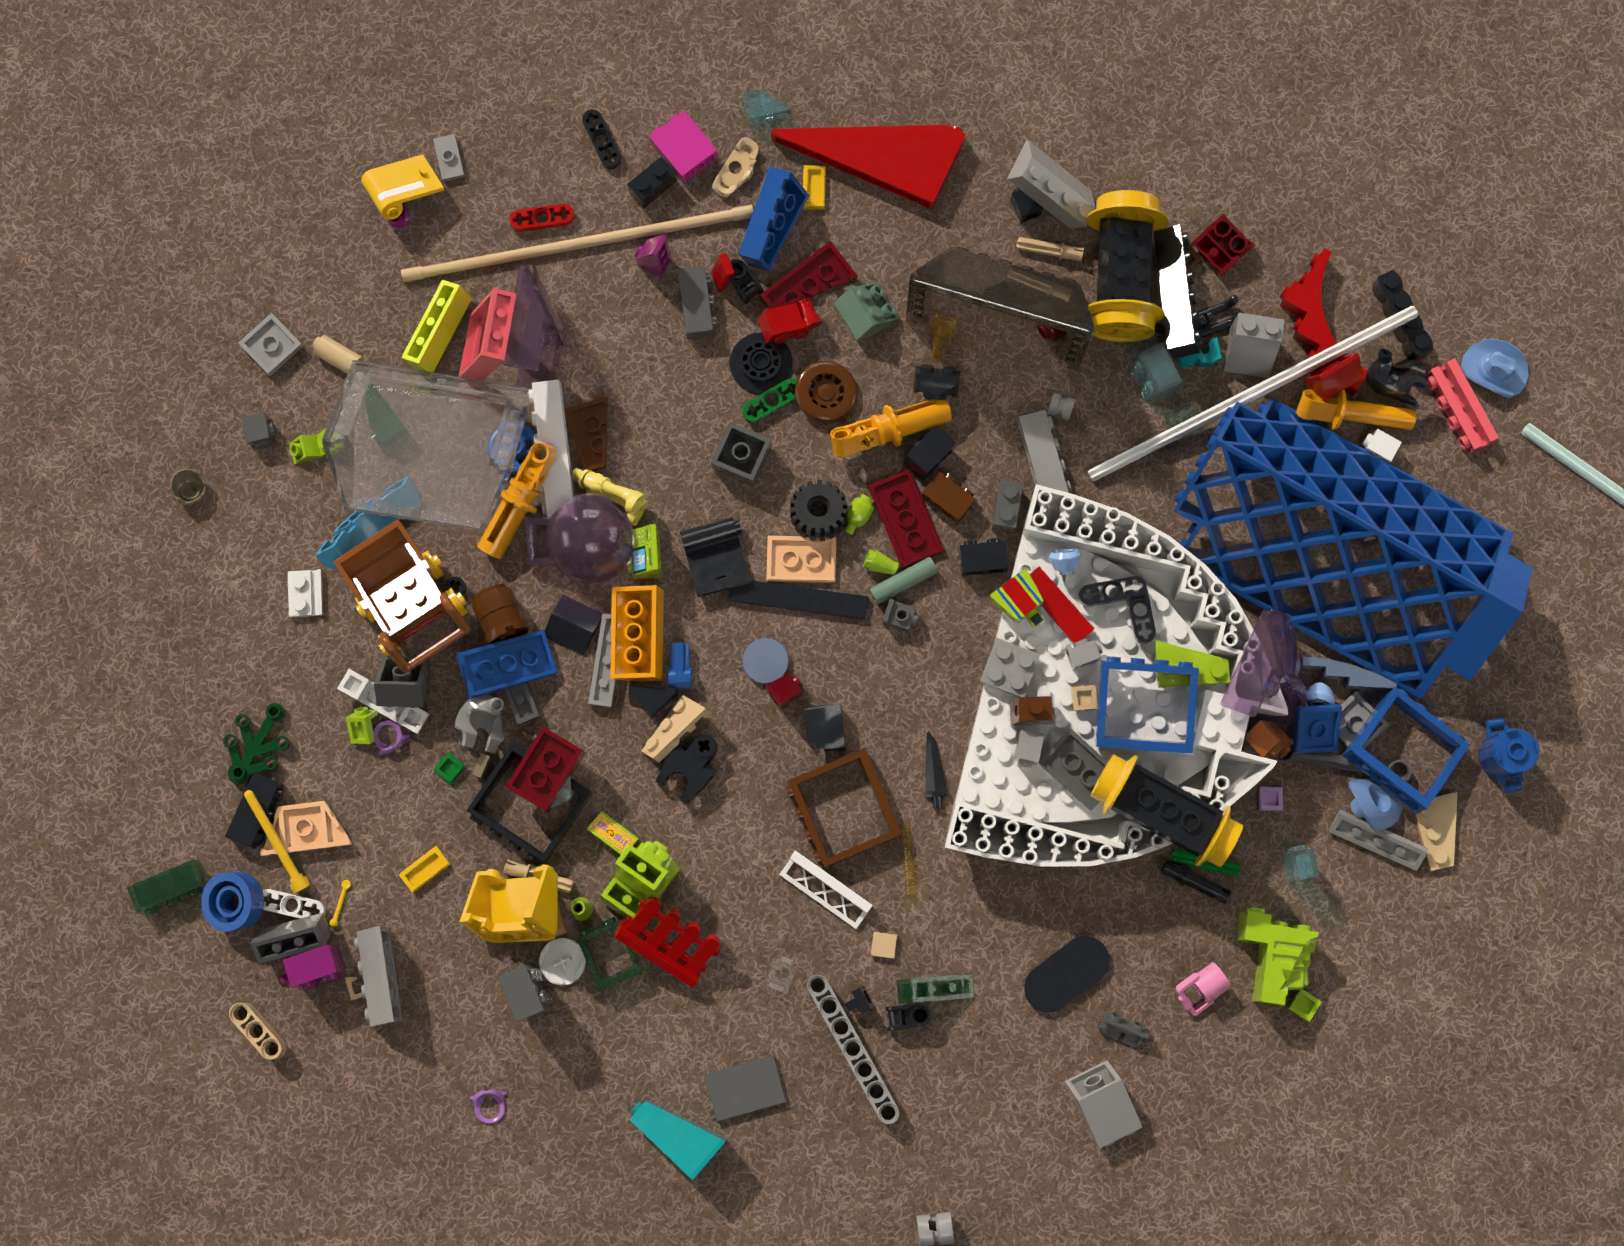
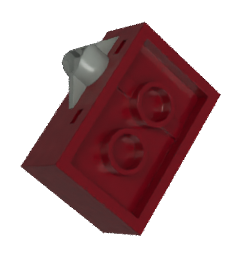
M542 726L506 785V788L550 813L553 807L572 799L571 777L586 752Z

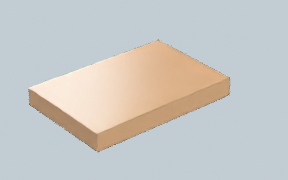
M768 536L767 582L835 583L836 537L832 539L825 537V541H820V537H816L815 541H811L810 537L804 538L802 536Z

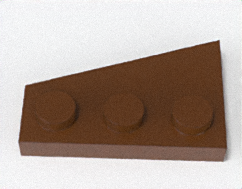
M605 396L564 409L583 471L587 469L594 472L606 468L608 397Z

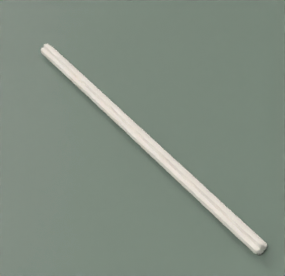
M1410 306L1103 462L1088 471L1090 479L1096 481L1222 417L1228 406L1233 408L1237 401L1246 405L1415 319L1418 316L1416 308Z

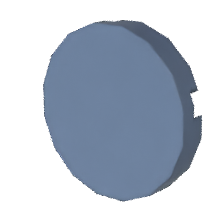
M762 638L755 640L747 647L742 662L744 670L750 679L760 684H770L786 673L789 660L787 651L782 644L774 639Z

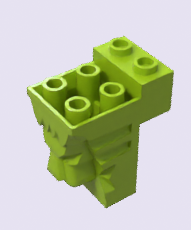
M651 841L642 842L637 848L628 844L615 862V877L601 894V902L625 919L628 915L633 917L640 909L638 903L641 899L647 901L649 897L660 898L680 871V868L669 857L667 847L659 841L654 843Z
M1247 908V911L1240 912L1236 941L1260 945L1252 1001L1271 1005H1285L1288 990H1300L1308 986L1307 970L1310 966V953H1314L1319 932L1312 931L1311 926L1293 925L1291 928L1288 927L1287 922H1271L1272 915L1265 914L1266 909Z

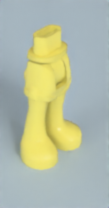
M577 467L573 470L572 478L579 483L580 488H585L588 494L599 500H606L623 506L627 512V522L635 526L639 522L647 506L645 494L615 485L609 478L591 470L585 469L582 471Z

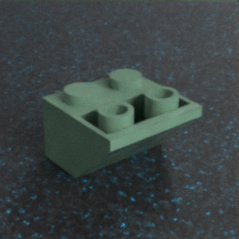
M877 282L851 287L834 302L835 307L857 340L869 338L900 319L895 307L890 304L883 289Z

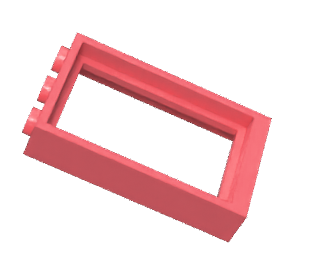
M493 288L470 314L458 379L481 383L505 360L516 293Z

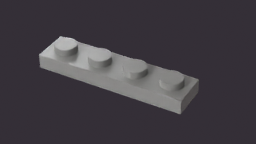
M603 613L588 704L612 708L616 680L610 679L611 614Z
M1339 810L1329 829V832L1415 871L1418 870L1428 853V848L1388 830H1374L1367 821L1343 810Z

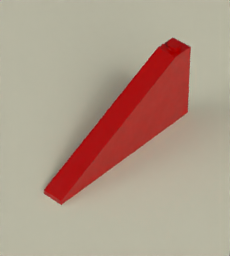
M948 125L772 129L771 141L933 210L966 138V133L961 128Z

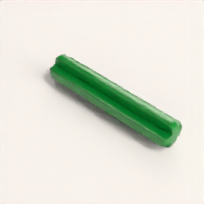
M1172 850V862L1197 867L1195 865L1197 856L1183 850ZM1205 861L1197 868L1236 877L1240 873L1241 866L1238 863L1225 861L1219 868Z

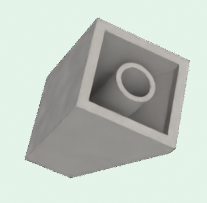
M1238 313L1229 329L1224 372L1269 378L1282 342L1284 319Z
M1108 1060L1065 1081L1099 1149L1104 1146H1110L1116 1140L1124 1136H1130L1136 1130L1142 1128L1123 1081Z

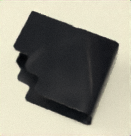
M841 703L804 707L808 741H815L816 747L824 751H846Z

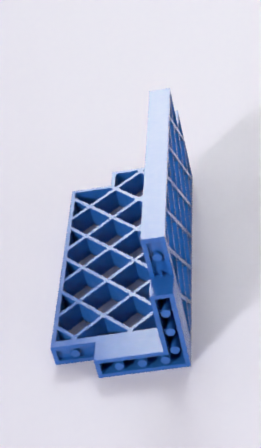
M1272 397L1269 398L1267 403L1262 402L1256 412L1238 401L1233 408L1228 406L1206 445L1209 451L1206 455L1201 453L1195 463V466L1198 467L1197 471L1189 473L1184 482L1187 484L1186 489H1180L1173 500L1177 502L1173 511L1192 521L1187 531L1190 533L1188 539L1183 537L1180 545L1202 561L1226 588L1372 672L1397 683L1398 687L1419 699L1424 696L1445 666L1471 681L1523 612L1533 568L1508 554L1513 532L1319 423L1299 417L1296 410ZM1217 446H1221L1229 470L1201 475ZM1272 475L1280 499L1253 504L1245 480ZM1233 483L1241 507L1214 511L1206 488ZM1191 489L1194 490L1199 507L1185 500ZM1325 505L1332 528L1304 533L1297 510ZM1285 512L1292 535L1264 540L1257 517ZM1245 519L1252 543L1226 547L1218 524ZM1201 527H1206L1213 550L1195 552L1189 549ZM1378 535L1384 558L1355 562L1348 539ZM1337 542L1343 564L1315 569L1308 546ZM1296 549L1303 571L1276 576L1269 553ZM1257 555L1264 578L1243 580L1234 574L1230 560ZM1431 565L1437 587L1406 591L1400 569ZM1389 571L1395 594L1366 598L1359 576ZM1348 578L1354 600L1326 605L1320 582ZM1308 585L1314 607L1294 609L1284 603L1280 589ZM1479 595L1473 607L1464 619L1459 622L1452 599ZM1441 601L1447 623L1417 627L1411 606ZM1400 607L1406 629L1377 633L1370 612ZM1359 614L1365 635L1345 638L1334 631L1331 618ZM1449 638L1429 664L1422 641ZM1410 643L1416 664L1395 667L1385 661L1382 647Z

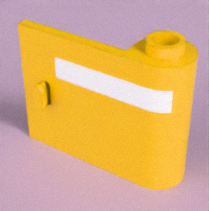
M424 155L370 169L361 178L363 186L382 217L386 220H393L400 216L403 210V202L444 191L443 185Z

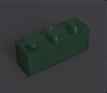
M192 859L131 885L127 889L136 913L145 914L147 917L160 912L159 908L164 905L172 907L181 903V898L189 895L192 898L201 895L207 880L200 862Z

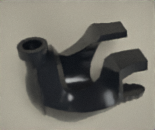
M1381 348L1378 352V358L1368 368L1367 383L1378 395L1415 405L1417 400L1407 393L1412 386L1425 388L1426 379L1417 375H1410L1404 381H1396L1401 375L1411 369L1424 374L1426 365L1414 359L1393 364L1392 353L1387 349Z

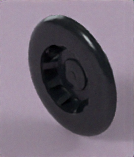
M762 332L753 333L742 338L733 348L730 356V370L735 381L741 387L751 392L764 393L788 379L792 370V355L785 342L781 344H775V342L766 344Z

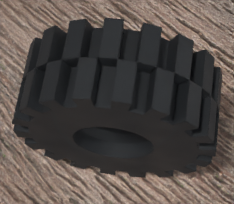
M817 480V484L809 481L807 482V487L802 484L799 487V492L795 491L793 499L790 501L791 523L795 525L797 533L801 531L804 538L809 535L811 541H815L816 537H820V541H825V536H829L830 539L834 538V533L839 534L842 531V526L844 527L846 524L847 500H845L844 493H840V488L837 485L832 488V483L829 481L826 482V485L822 484V480ZM823 503L827 506L828 511L824 516H813L810 513L811 505Z

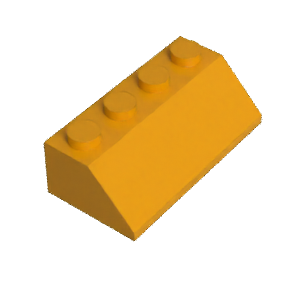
M657 585L612 587L610 679L636 682L663 681L664 590Z

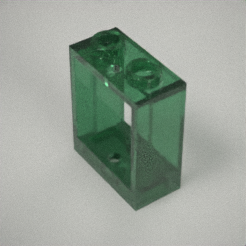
M615 917L602 922L603 927L595 930L594 927L580 932L582 936L577 938L599 991H603L645 972L637 953L626 946L633 965L604 979L601 978L586 942L616 929L622 919L616 920Z

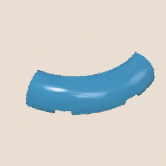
M408 476L385 490L386 493L377 501L369 500L334 530L335 536L330 542L325 541L316 554L318 560L325 566L338 570L333 562L334 560L397 519L400 520L420 508V496L411 478Z

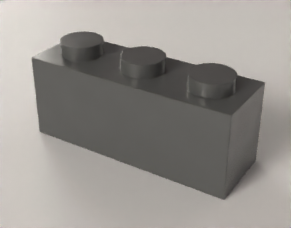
M705 266L678 269L687 339L714 336L713 329H717L716 315L711 316V308L715 307L713 294L708 292V286H712L711 273H706Z
M319 913L259 929L256 931L250 945L260 964L325 946L331 935V930L324 914Z

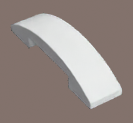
M348 669L337 688L416 734L419 733L429 716V713L418 707L377 706L374 683L351 669Z

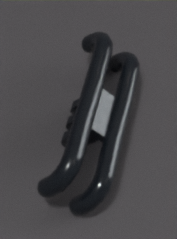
M1232 295L1222 303L1198 311L1200 324H1197V330H1200L1202 338L1231 327L1238 313L1213 325L1211 323L1213 315L1226 311L1236 305L1238 302L1236 295ZM1155 324V333H1166L1165 324ZM1166 339L1161 342L1163 350H1168Z

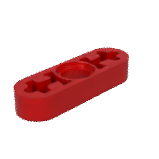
M557 204L516 210L510 215L509 221L515 231L525 232L570 225L574 221L575 215L570 205ZM563 210L570 214L566 216V219L556 215H561ZM551 211H554L556 221H553ZM540 213L548 215V220L545 223H538L536 221V217ZM529 214H532L531 217L534 224L530 225V221L527 220L530 219ZM522 216L523 220L526 221H522V225L519 226L514 221H517L518 217Z

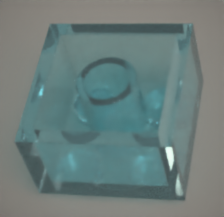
M1163 343L1137 354L1131 373L1136 382L1140 381L1143 387L1141 389L1143 398L1146 401H1150L1151 405H1154L1176 395L1183 382Z

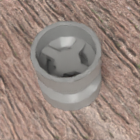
M1054 392L1047 414L1052 416L1059 415L1062 419L1069 421L1076 399L1070 397L1063 398L1061 394Z

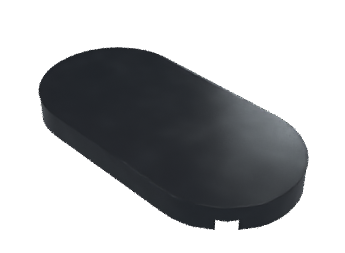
M1080 936L1068 942L1027 975L1024 993L1029 1004L1042 1012H1055L1062 1009L1105 975L1109 967V954L1106 947L1101 941L1090 936Z

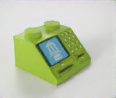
M656 524L631 530L630 538L626 539L627 551H631L632 559L628 560V573L632 574L634 580L662 578L660 536Z

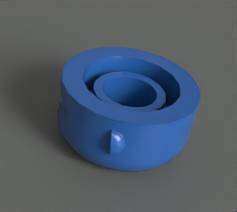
M238 870L235 872L219 873L213 876L207 882L202 893L201 905L204 917L213 928L224 932L244 930L258 921L264 908V893L261 885L253 876ZM235 893L239 898L237 910H235L232 903Z

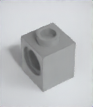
M1025 730L1019 732L1014 760L1019 761L1018 765L1032 768V765L1039 763L1044 740L1043 734Z

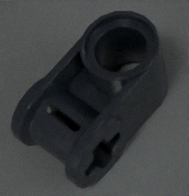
M734 259L730 261L733 269L739 268L743 273L739 276L733 275L730 282L742 302L746 305L749 299L759 293L762 294L764 290L745 262L740 259Z
M924 1005L885 1007L889 1019L887 1031L922 1027L928 1024L931 1019V1012ZM919 1008L927 1012V1019L922 1023L914 1019V1012ZM895 1012H897L898 1024L896 1023Z

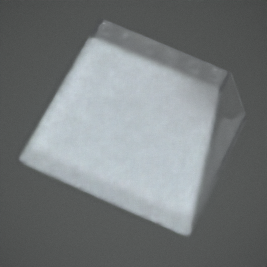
M353 360L322 438V444L344 509L483 531L511 474L530 405L529 389L531 388Z

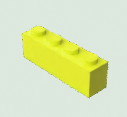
M445 280L441 281L401 357L414 370L432 375L472 300V297L460 285Z

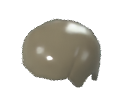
M185 468L177 471L171 477L170 490L173 497L180 504L192 506L200 503L206 496L207 486L198 471ZM194 487L197 489V493L187 488Z

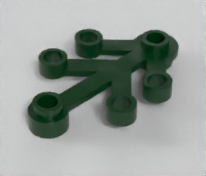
M272 703L267 706L265 711L267 717L254 739L250 729V717L245 714H239L235 718V724L241 730L246 753L241 760L237 747L239 744L238 737L232 734L224 737L223 744L228 748L232 762L228 769V778L232 783L242 785L250 780L253 772L273 771L278 768L279 762L273 756H267L263 762L250 764L256 756L279 749L287 750L290 747V740L285 736H278L275 741L263 744L274 723L281 721L285 717L286 711L282 705ZM273 708L278 709V713L275 716L271 715ZM245 717L246 723L244 725H240V719ZM229 738H234V744L229 746ZM282 739L286 740L284 747L279 746V742ZM273 759L274 765L269 768L267 762ZM238 769H242L243 771L240 777L236 776V771Z

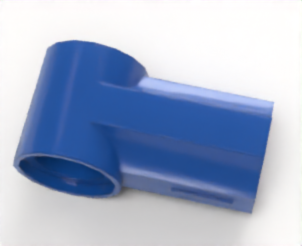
M670 644L668 688L692 689L690 644Z

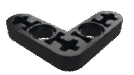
M1131 576L1088 584L1080 589L1078 599L1086 607L1127 601L1135 640L1141 644H1148L1154 639L1156 629L1147 585L1143 578ZM1133 581L1137 585H1141L1142 588L1138 590V593L1131 589L1126 590L1127 596H1123L1121 583H1125L1124 588L1132 586ZM1110 585L1116 586L1119 590V594L1115 598L1108 597L1106 594V588ZM1098 587H1102L1101 595L1104 600H1100V595L1094 596L1091 602L1087 598H1083L1086 590H1090V593L1093 594L1099 592ZM1136 604H1143L1146 607L1147 612L1144 616H1137L1134 613L1133 608ZM1148 618L1149 622L1144 624L1147 631L1150 630L1151 634L1148 635L1147 639H1144L1143 635L1139 636L1138 634L1142 630L1141 623L1136 624L1135 621H1143Z

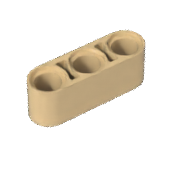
M236 1003L231 1007L229 1011L231 1021L264 1058L272 1060L279 1059L285 1055L287 1050L285 1041L250 1003ZM242 1007L247 1010V1017L244 1020L240 1019L238 1014ZM258 1024L263 1028V1033L259 1038L254 1034V1028ZM273 1042L278 1045V1052L275 1055L269 1051V1047Z

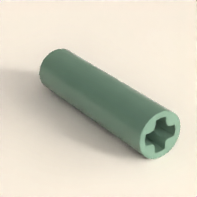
M928 557L875 585L869 591L876 604L879 605L937 574L938 570L933 560Z

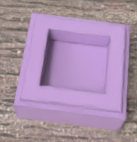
M1258 787V811H1283V787Z

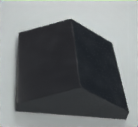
M563 595L551 613L545 629L546 637L585 655L602 620L603 613Z

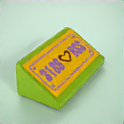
M603 811L586 828L619 854L623 853L628 844L634 846L639 839Z

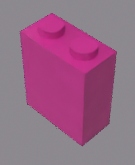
M685 110L680 114L673 115L667 124L663 127H657L649 136L653 148L676 172V176L683 184L718 158L717 149Z

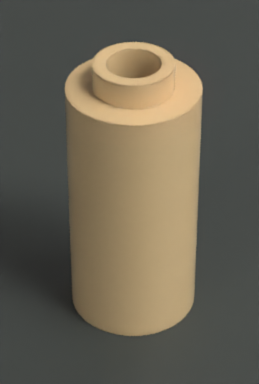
M326 335L317 337L312 344L314 355L352 377L357 374L363 365L364 358Z

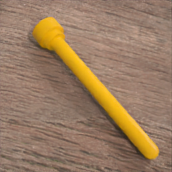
M247 790L244 796L291 877L289 881L291 882L290 887L294 893L299 892L311 884L307 876H303L302 873L299 874L253 791Z

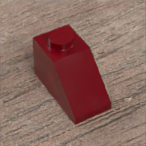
M787 673L768 684L766 692L782 711L803 694L801 690L803 684L795 675L791 677Z

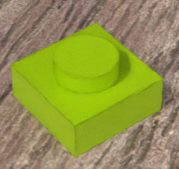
M1300 989L1287 1009L1305 1021L1310 1022L1322 1001L1305 990Z

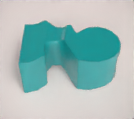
M1216 337L1208 343L1206 347L1207 354L1202 353L1200 350L1198 354L1177 358V365L1183 369H1188L1195 363L1199 368H1212L1213 365L1219 364L1222 358L1218 338Z

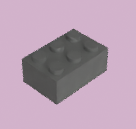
M524 965L498 977L517 1022H527L553 1010L551 1005L554 1004V1000L550 991H546L542 985L545 982V978L541 969H537L535 966Z

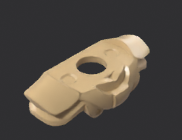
M744 137L737 143L712 185V189L716 194L728 197L743 183L751 179L754 173V165L757 161L755 158L759 151L756 142L748 137ZM732 162L739 163L741 165V172L738 174L731 173L729 164Z

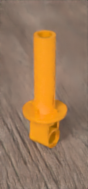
M1304 390L1296 410L1297 415L1303 419L1326 421L1330 430H1337L1342 420L1412 430L1416 422V411L1413 409L1346 400L1345 390H1342L1325 402L1313 390Z

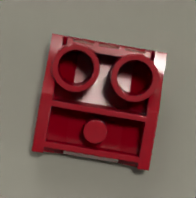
M1224 213L1190 244L1221 277L1255 247V244L1247 239Z

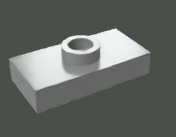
M455 134L433 139L443 182L465 177Z

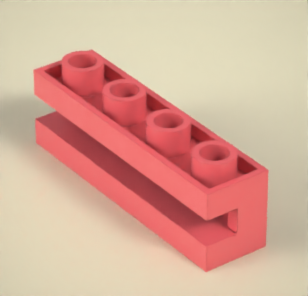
M1455 358L1446 362L1441 367L1437 366L1431 369L1425 375L1427 377V387L1431 391L1434 390L1437 396V405L1441 410H1445L1448 416V425L1452 430H1456L1459 436L1458 443L1463 450L1470 454L1499 438Z

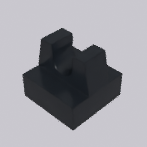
M864 986L852 991L854 999L845 1003L849 1012L859 1007L861 1012L864 1013L874 1007Z

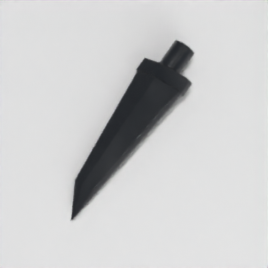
M927 732L925 798H932L933 809H942L941 797L948 796V790L946 788L937 741L930 732Z

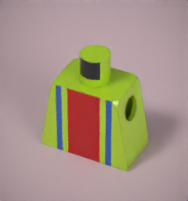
M1026 568L998 588L989 597L990 601L1016 624L1026 618L1032 627L1035 628L1045 620L1037 610L1044 600Z

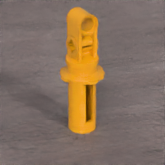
M930 399L895 411L891 406L885 405L883 406L882 415H872L868 419L833 429L830 433L833 454L837 457H847L875 446H884L890 441L894 446L899 447L902 445L901 441L904 436L951 422L952 415L947 400Z
M540 442L535 443L519 467L516 477L511 478L509 488L507 490H498V494L503 499L477 545L483 552L502 559L528 511L531 513L537 512L533 501L540 495L538 490L545 482L548 472L557 458V450L553 445ZM543 448H545L547 451V455L544 459H542L540 456V452Z

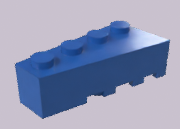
M771 166L768 169L738 253L752 267L766 271L770 270L810 196L790 171Z

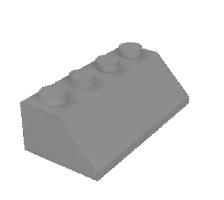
M1029 140L1025 142L1007 180L1070 229L1086 227L1087 215L1096 208L1092 191Z
M376 926L358 931L354 944L356 951L360 952L361 961H358V971L360 975H363L364 985H361L363 999L367 1000L368 1008H365L366 1022H370V1027L402 1022L389 927Z

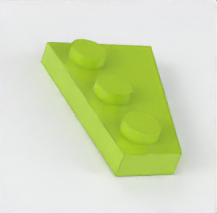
M1157 640L1154 641L1155 660H1169V665L1177 666L1179 661L1193 662V667L1199 668L1198 686L1230 683L1228 659ZM1157 672L1158 688L1189 686L1190 674Z

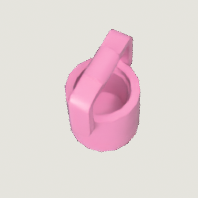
M1211 962L1201 971L1193 973L1178 984L1176 991L1184 1009L1197 1016L1212 1005L1217 997L1231 988V984L1221 969L1214 962ZM1191 985L1203 999L1194 1008L1187 994L1183 992Z

